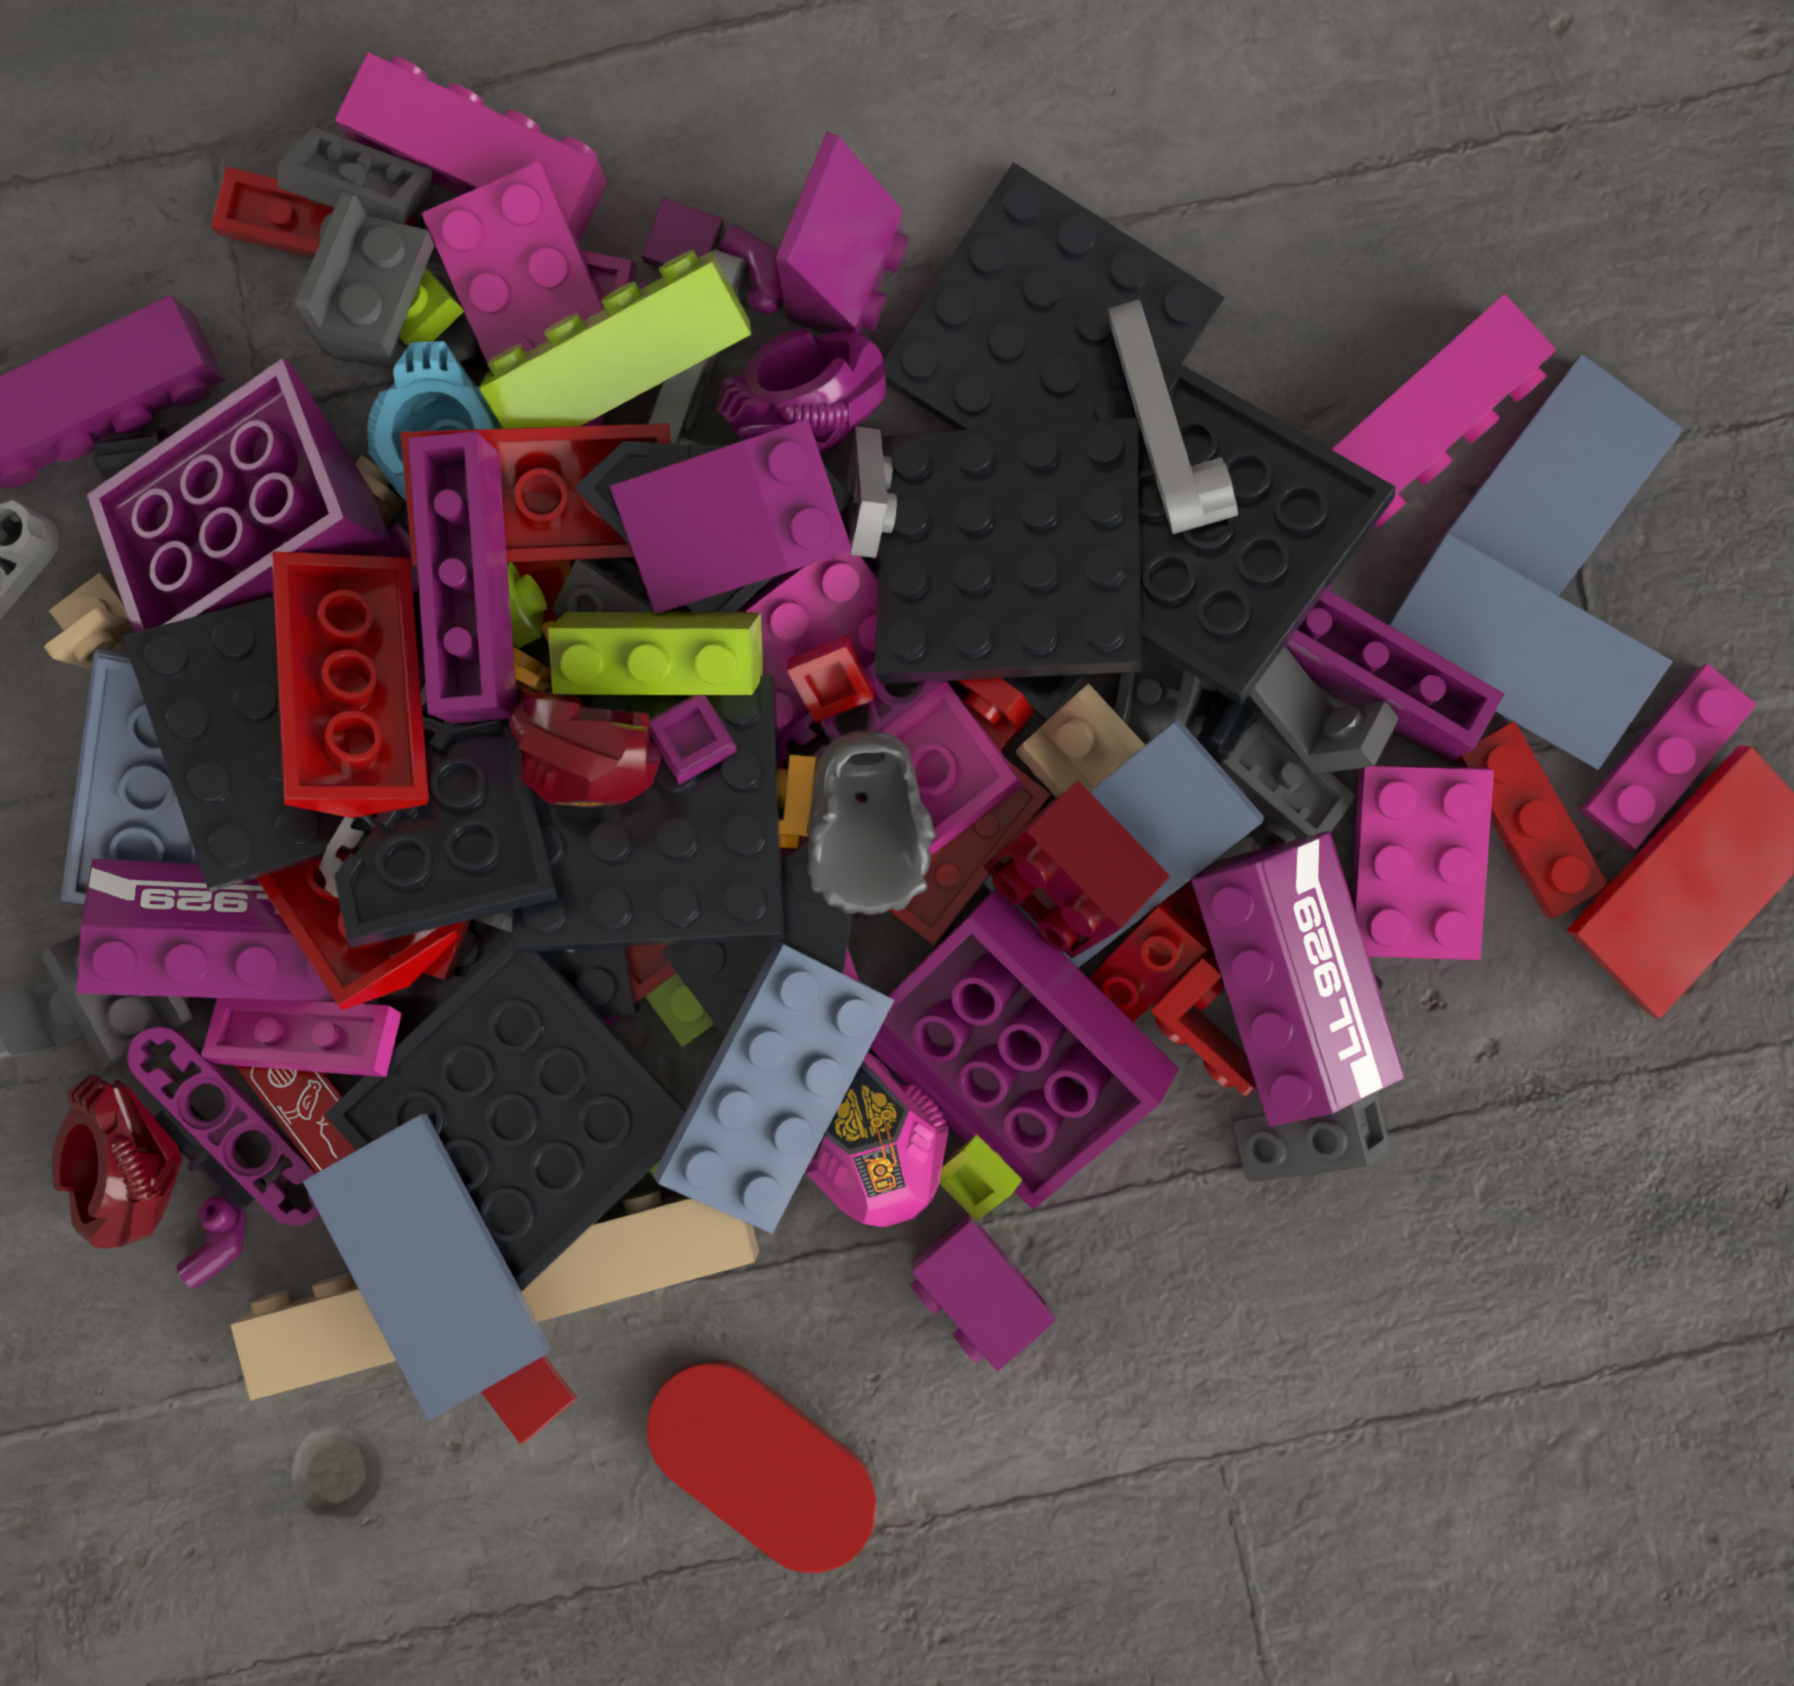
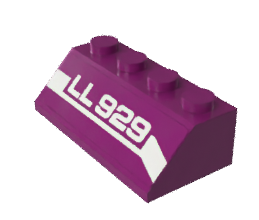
M1330 830L1213 861L1193 878L1192 884L1269 1127L1333 1114L1404 1078L1405 1073Z
M92 859L80 929L77 994L335 1001L256 878L208 892L199 864Z

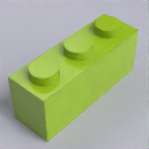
M566 612L548 628L552 694L753 695L760 682V676H763L761 612H660L654 614V612Z

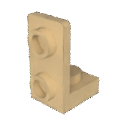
M99 572L49 610L64 630L44 646L52 659L92 670L94 652L97 648L128 653L122 635L133 633L118 587L109 576Z

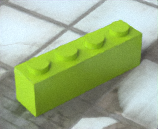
M694 250L687 251L661 266L659 271L663 278L641 290L635 281L628 283L601 300L605 309L584 321H582L578 313L569 315L544 331L548 339L544 343L525 352L521 344H517L488 361L487 365L491 371L485 375L479 389L502 427L582 426L751 335L750 321L714 253L710 251L698 258Z

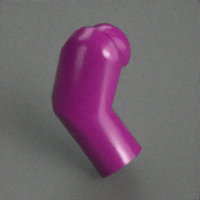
M733 224L726 232L719 250L746 260V268L749 270L750 281L753 285L747 294L749 305L763 314L776 313L780 307L781 300H784L776 262L778 250L737 224Z
M220 1195L206 1199L199 1209L198 1217L204 1219L202 1227L205 1228V1244L176 1266L180 1278L192 1289L200 1287L236 1260L243 1251L246 1213L244 1209H236L225 1197Z

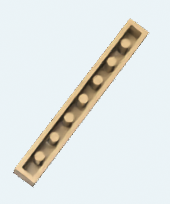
M660 1189L638 1193L622 1200L624 1209L604 1214L536 1278L522 1294L535 1319L539 1322L751 1264L756 1261L759 1253L753 1225L682 1194L662 1199ZM343 1274L317 1282L312 1285L314 1294L291 1300L288 1290L255 1299L249 1303L251 1312L230 1325L250 1401L396 1361L358 1286L352 1282L351 1274Z

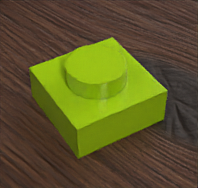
M427 267L399 333L400 339L407 346H409L410 342H433L465 311L438 277Z
M507 562L512 637L517 648H520L541 637L544 610L547 609V604L536 581L528 574L521 577L514 564Z
M678 973L645 996L681 1047L687 1045L715 1024Z
M976 1134L944 1160L939 1184L977 1221L1011 1196L1022 1179L1003 1161L999 1154L993 1151Z

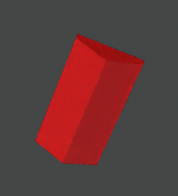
M669 423L401 431L412 566H417L408 438L477 431L499 452L507 562L634 557L628 544L574 487L623 441L671 444Z
M272 551L271 563L284 805L349 818L427 805L429 794L410 558Z
M342 853L336 857L344 862L349 854ZM322 858L256 878L341 1010L409 987L458 937L452 926L446 925L352 948L347 941L339 898L334 897L325 889L326 879L319 869Z

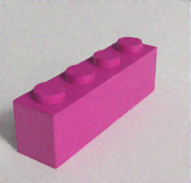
M367 53L335 118V122L347 139L432 169V183L459 196L540 161L546 167L579 244L608 184L597 159V154L590 147L571 137L565 136L561 142L540 133L541 129L534 121L519 112L506 110L504 115L485 107L483 100L478 95L459 84L450 83L446 89L427 80L428 76L423 70L406 59L393 56L391 62L372 53Z
M1506 294L1502 295L1332 449L1396 486L1395 498L1374 525L1376 529L1406 504L1405 500L1398 493L1416 478L1424 487L1453 461L1445 451L1461 436L1471 445L1500 419L1492 408L1509 394L1517 403L1547 377L1539 366L1557 350Z

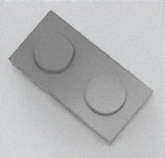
M855 427L845 476V489L854 498L847 505L849 542L852 548L850 555L876 558L881 533H892L895 523L897 497L896 494L887 493L886 490L891 486L892 457L883 456L881 430Z

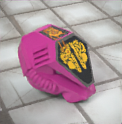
M867 1052L806 1169V1174L842 1212L860 1223L870 1226L888 1227L915 1218L932 1201L938 1189L949 1137V1128L945 1126L946 1120L942 1118V1112L938 1111V1106L934 1105L933 1100L928 1098L926 1093H923L921 1089L916 1088L913 1084L903 1085L891 1077L889 1068Z

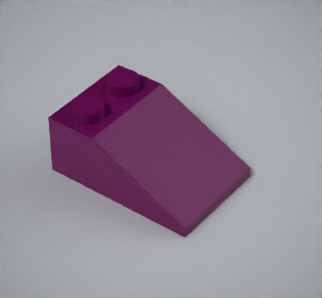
M827 131L777 252V268L788 320L824 334L842 330H853L862 334L864 328L874 331L878 324L886 301V294L879 292L887 270L894 273L898 272L904 259L910 236L902 233V208L839 136Z
M809 419L609 486L654 614L784 574L852 550Z

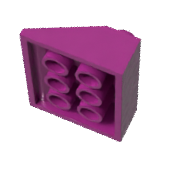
M283 358L87 494L133 633L272 597V551L372 556L392 543L371 489L291 363Z
M996 888L888 994L889 997L894 999V1002L870 1046V1049L907 1085H915L916 1088L921 1089L923 1093L928 1095V1098L933 1100L934 1105L938 1106V1111L942 1112V1118L946 1120V1124L965 1143L977 1134L993 1151L999 1154L1003 1161L1022 1179L1014 1192L1032 1210L1160 1105L1179 1070L1061 951L1050 946L1042 938L1038 928L1011 902L1006 900Z

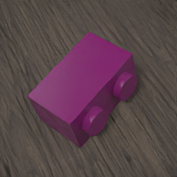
M968 1212L911 1261L912 1273L917 1278L910 1284L911 1288L933 1314H937L943 1308L959 1328L952 1335L964 1352L976 1364L983 1358H986L998 1372L1056 1321L1052 1307L980 1223Z

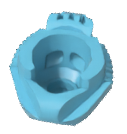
M444 341L410 342L408 348L395 364L393 370L395 383L388 390L379 392L369 412L367 421L369 449L367 452L396 492L405 500L406 491L401 431L503 428L481 393L480 386H477L465 372Z

